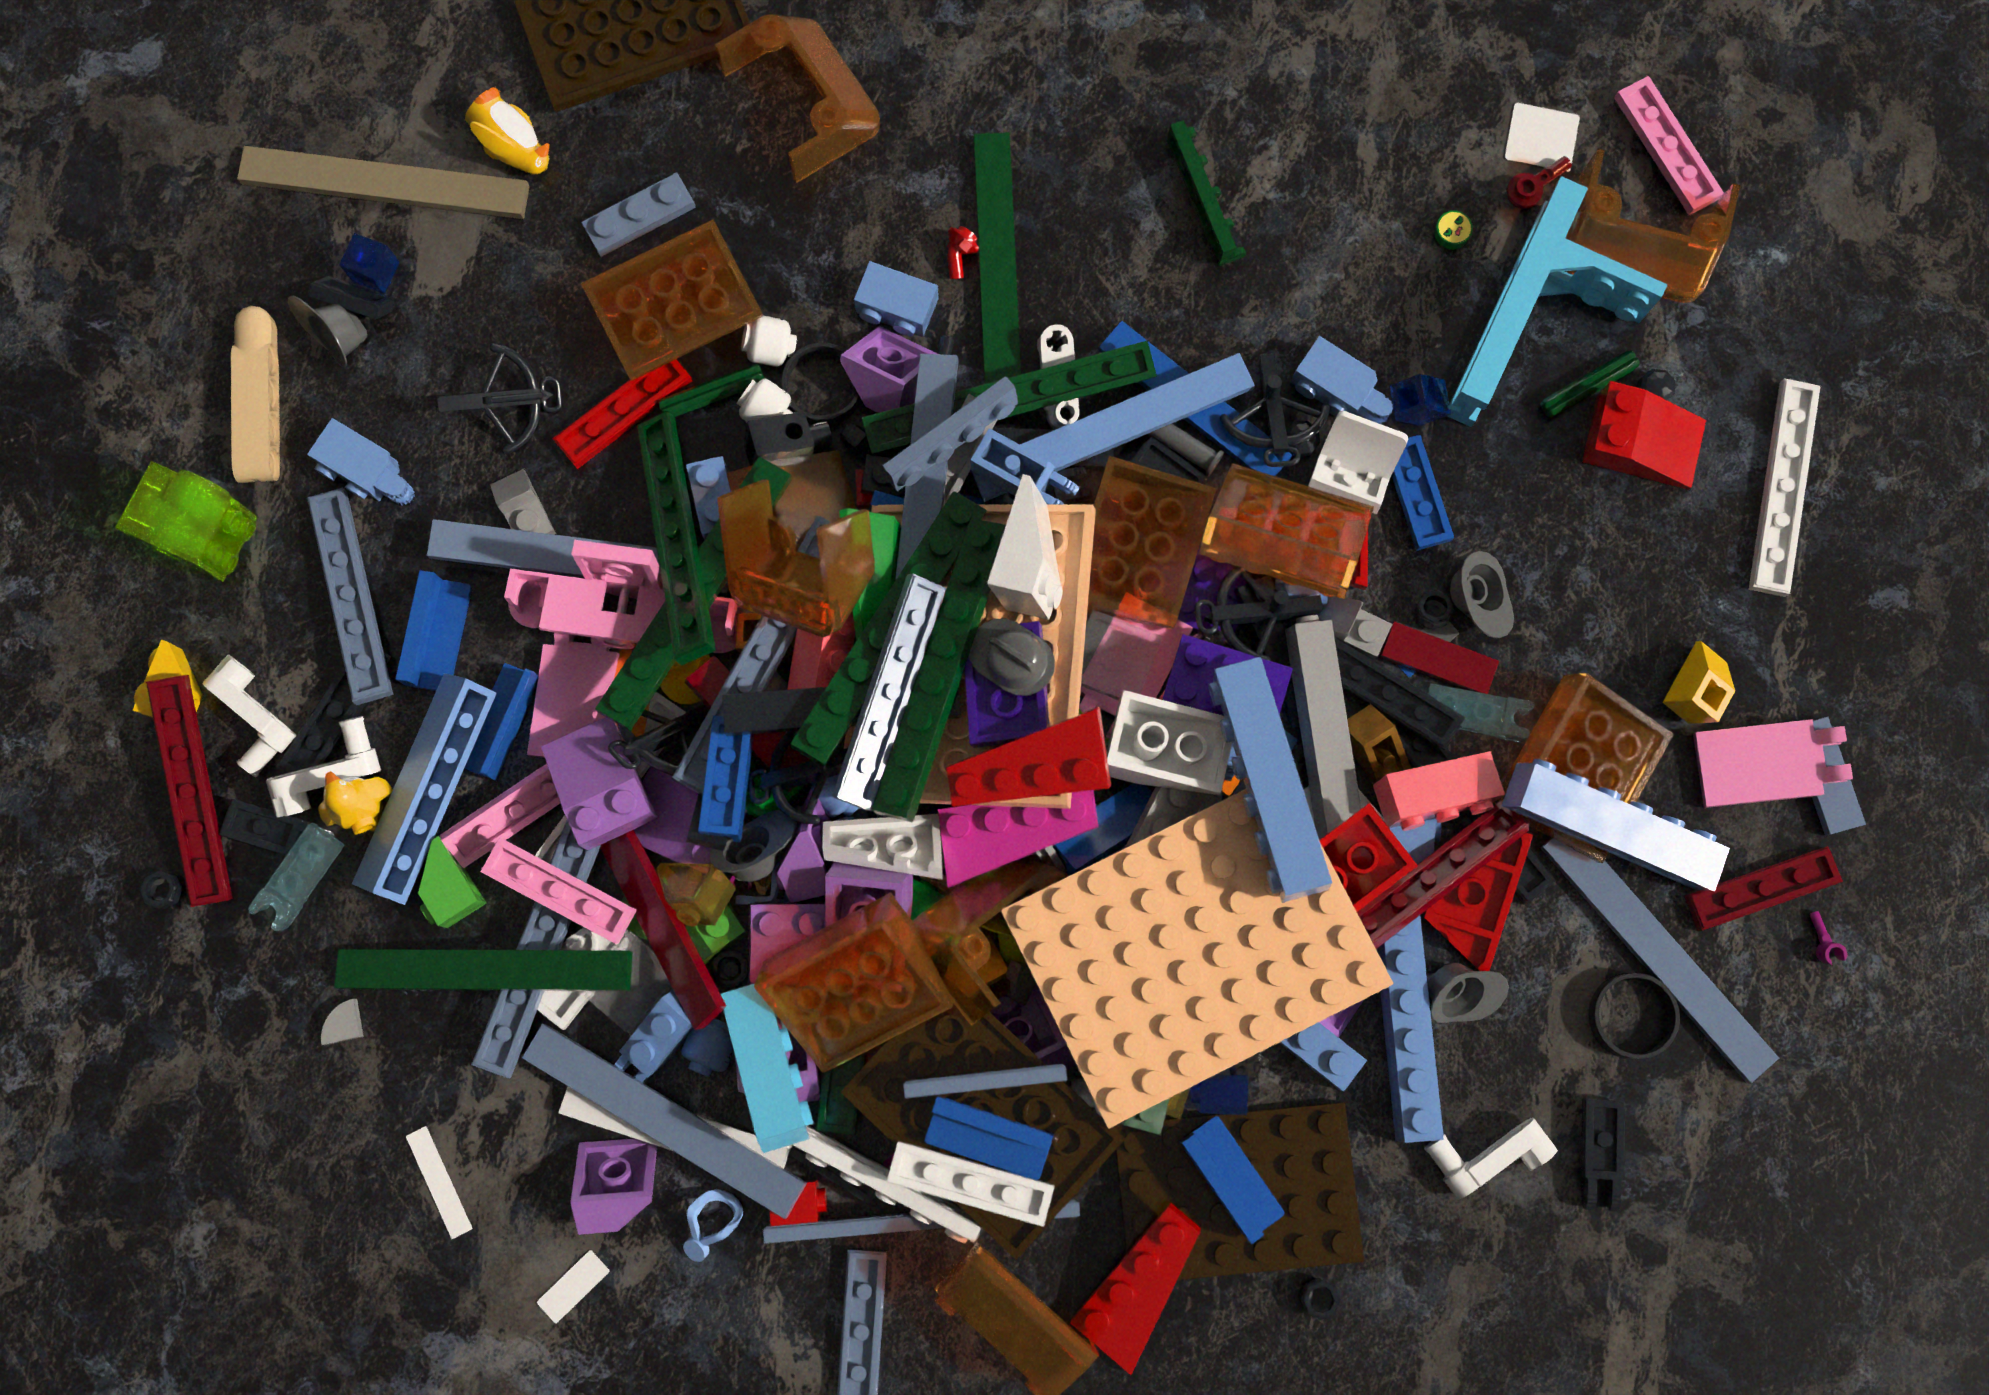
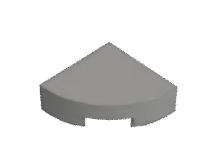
M357 999L347 1000L331 1011L322 1028L321 1045L364 1037Z

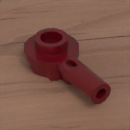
M1566 156L1561 157L1536 175L1530 173L1515 175L1507 186V196L1510 203L1521 209L1535 206L1543 195V186L1572 167L1569 158Z

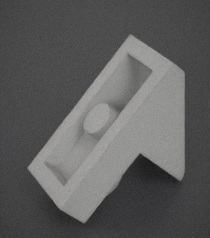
M524 469L491 484L495 502L505 515L511 529L556 534Z
M1328 595L1327 604H1322L1323 610L1319 616V621L1332 620L1335 639H1339L1361 654L1375 660L1392 624L1362 610L1363 602L1360 600Z

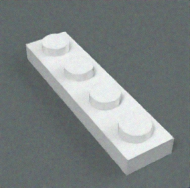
M901 1141L897 1143L887 1182L1043 1227L1055 1186Z

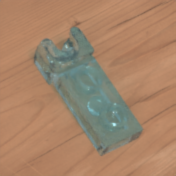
M1432 683L1429 685L1428 695L1465 717L1459 729L1497 736V738L1515 742L1527 741L1530 731L1527 728L1518 726L1514 722V715H1528L1534 708L1532 701L1513 697L1505 698Z
M308 824L265 888L259 891L248 907L249 913L256 914L259 910L262 911L272 906L276 911V918L271 926L274 931H283L288 928L345 844L317 824Z

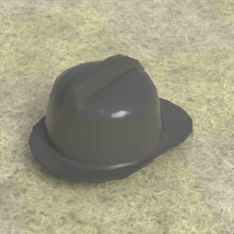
M296 296L288 297L290 310L301 326L329 351L339 365L346 367V356L367 338V330L356 315L339 304L313 309Z
M1483 551L1471 553L1464 560L1462 568L1452 577L1450 583L1452 601L1456 608L1471 618L1477 628L1487 636L1493 638L1507 636L1513 628L1514 614L1503 569L1497 559L1491 554Z
M1007 618L993 619L982 624L977 629L969 657L972 666L981 675L1014 695L1029 696L1041 691L1050 682L1055 671V658L1051 647L1042 638L1019 623Z
M774 810L761 815L743 826L741 842H734L731 837H728L724 851L712 848L710 861L716 869L722 872H730L738 881L753 882L768 876L775 869L782 855L781 849L793 837L796 821L787 817L781 810Z
M1449 963L1442 966L1435 973L1427 974L1429 1002L1432 1005L1430 1012L1432 1018L1438 1023L1483 1019L1494 1013L1503 1004L1509 990L1507 979L1501 973L1473 971L1461 963Z

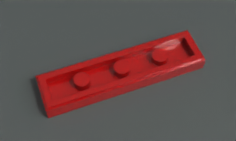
M668 350L557 434L553 440L578 469L657 409L661 398L679 392L693 380Z

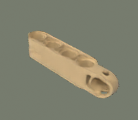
M256 306L243 308L236 315L234 322V345L231 349L232 471L237 483L277 481L280 475L277 327L270 314L261 307Z

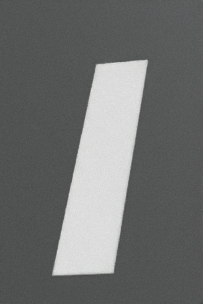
M425 1126L407 1135V1141L451 1238L454 1239L473 1229L427 1127Z

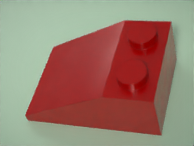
M1610 381L1597 395L1582 462L1689 490L1693 483L1706 420L1648 390Z
M1370 803L1319 839L1356 912L1418 866Z

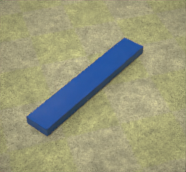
M1121 321L1099 346L1098 352L1103 353L1147 340ZM1148 342L1157 377L1137 383L1149 391L1189 373ZM1225 401L1184 418L1185 421L1266 485H1269L1283 468L1269 467L1264 463L1263 455L1268 449L1246 445L1236 440L1225 430L1220 422V416L1226 414L1231 420L1240 414ZM1247 419L1235 425L1246 434L1270 438ZM1286 452L1282 461L1290 460L1292 454ZM1274 454L1269 455L1271 462L1279 461Z

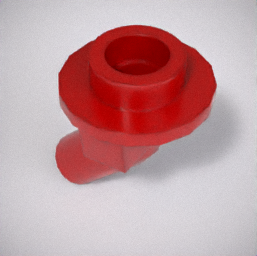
M960 226L958 229L950 227L948 230L949 243L947 245L949 248L947 254L949 279L964 278L962 255L973 254L979 250L978 245L975 243L977 237L963 226Z

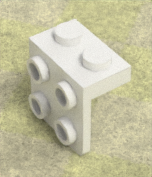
M1347 411L1338 412L1318 456L1307 488L1377 514L1381 507L1389 479L1406 447L1408 436L1403 432Z

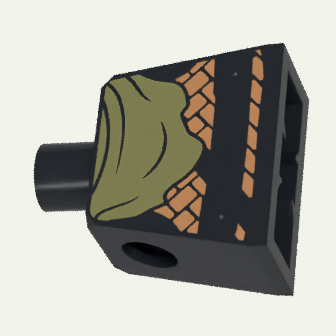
M796 412L747 421L744 449L750 469L760 456L777 467L787 470L811 462L814 447L832 443V436L827 422L808 425L805 413Z

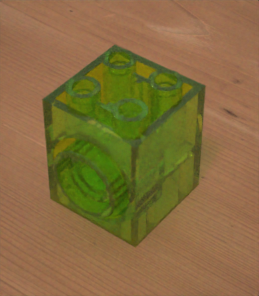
M151 461L115 528L151 550L224 582L226 576L235 570L239 560L238 554L244 542H247L253 536L256 529L255 522L258 517L232 498L230 493L219 485L190 471L181 469L177 473Z

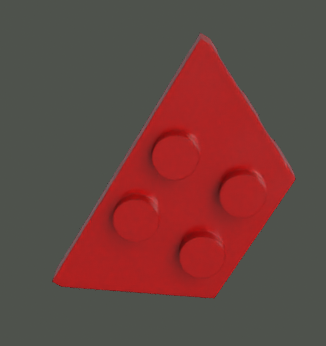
M1524 834L1424 912L1423 917L1479 971H1490L1533 838L1532 834Z

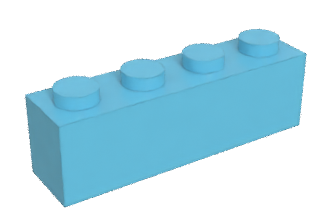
M766 981L722 993L721 996L726 1004L723 1010L756 1138L762 1152L766 1153L810 1139L806 1126L813 1124V1119L807 1100L800 1102L796 1089L803 1087L797 1063L789 1065L786 1052L792 1051L793 1046L787 1027L779 1028L776 1016L783 1015V1010L778 993H770Z

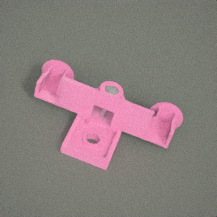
M574 540L572 556L584 578L510 569L504 598L508 602L511 615L518 623L529 628H539L542 631L597 638L598 643L612 648H634L635 643L639 642L665 602L660 567L652 550ZM605 593L619 596L617 612L602 611ZM717 597L709 609L716 651L713 653H726L736 648L737 614L743 613L737 605L736 599ZM629 598L637 599L634 615L626 614Z

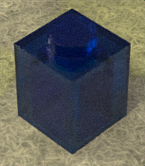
M354 233L339 266L351 281L385 294L400 262L387 245Z
M1418 374L1390 385L1396 421L1421 426L1451 415L1445 379Z
M1230 1072V1076L1223 1080L1206 1079L1190 1087V1102L1197 1103L1196 1110L1200 1113L1247 1115L1249 1076L1245 1073Z

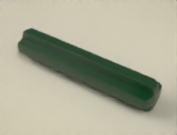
M1625 351L1544 398L1540 403L1541 409L1547 417H1555L1603 389L1610 381L1615 382L1634 371L1640 364L1639 359L1633 351Z
M753 364L661 398L659 400V407L662 413L669 411L676 417L744 392L752 380L758 383L761 379H764L759 365Z

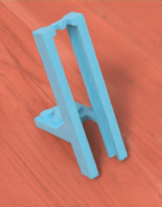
M1561 176L1549 201L1545 200L1541 206L1445 413L1446 416L1472 427L1480 410H1485L1538 296L1573 293L1580 296L1585 303L1591 306H1602L1613 311L1622 320L1635 321L1637 323H1640L1662 298L1668 284L1565 238L1588 190L1587 187ZM1577 270L1574 275L1565 272Z

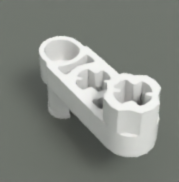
M1055 324L1042 332L1037 340L1041 369L1075 360L1073 337L1068 328ZM1053 334L1058 335L1057 340L1060 338L1063 340V345L1057 349V352L1052 351L1053 346L1048 348L1046 341ZM1078 399L1068 400L1067 402L1062 401L1059 404L1045 407L1044 410L1046 411L1049 425L1054 429H1058L1077 421L1080 412ZM1061 408H1066L1070 411L1068 421L1061 417Z
M227 655L202 684L258 731L257 735L259 738L242 758L237 761V764L246 772L257 777L277 752L282 753L297 735L243 690L255 675L232 656Z
M363 716L339 722L348 752L344 759L282 774L266 780L276 817L289 816L310 809L307 791L324 787L325 774L331 771L340 779H344L347 777L359 778L381 770L376 750L370 746Z
M1530 1118L1516 1126L1470 1162H1463L1447 1140L1445 1134H1443L1444 1140L1431 1141L1424 1148L1444 1173L1445 1177L1443 1180L1457 1199H1462L1475 1191L1519 1157L1529 1170H1534L1549 1161L1558 1151L1534 1118Z

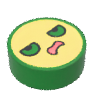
M1448 211L1439 218L1435 225V238L1441 246L1447 249L1461 248L1467 243L1472 234V222L1463 212Z

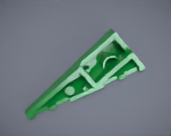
M847 508L840 509L839 515L840 521H843L848 527L849 544L844 545L845 557H850L851 583L849 584L857 641L895 582L901 524L895 516Z

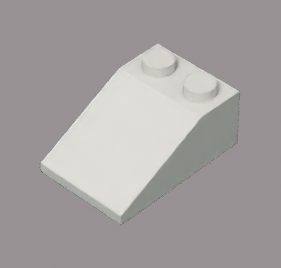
M1023 474L987 584L1006 610L1049 620L1053 608L1056 609L1060 604L1062 586L1060 585L1048 507L1031 476Z
M1124 690L1118 703L1106 752L1110 777L1142 785L1220 795L1232 747V742L1226 743L1222 735L1220 720L1225 719L1224 716Z

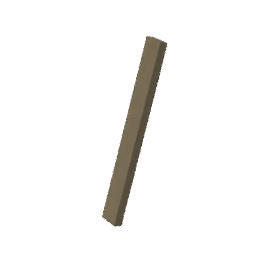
M244 146L237 178L243 185L524 219L530 187L526 180Z

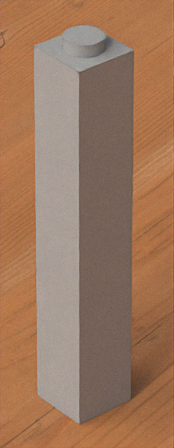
M1310 615L1296 618V624L1287 628L1285 634L1290 666L1293 668L1292 679L1315 828L1318 838L1321 839L1359 811L1361 803L1332 620L1319 621L1318 615Z

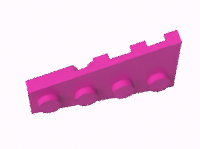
M1094 790L1073 792L1070 809L966 805L938 809L947 886L953 887L963 883V881L995 870L1012 861L1022 859L1039 850L1098 828Z

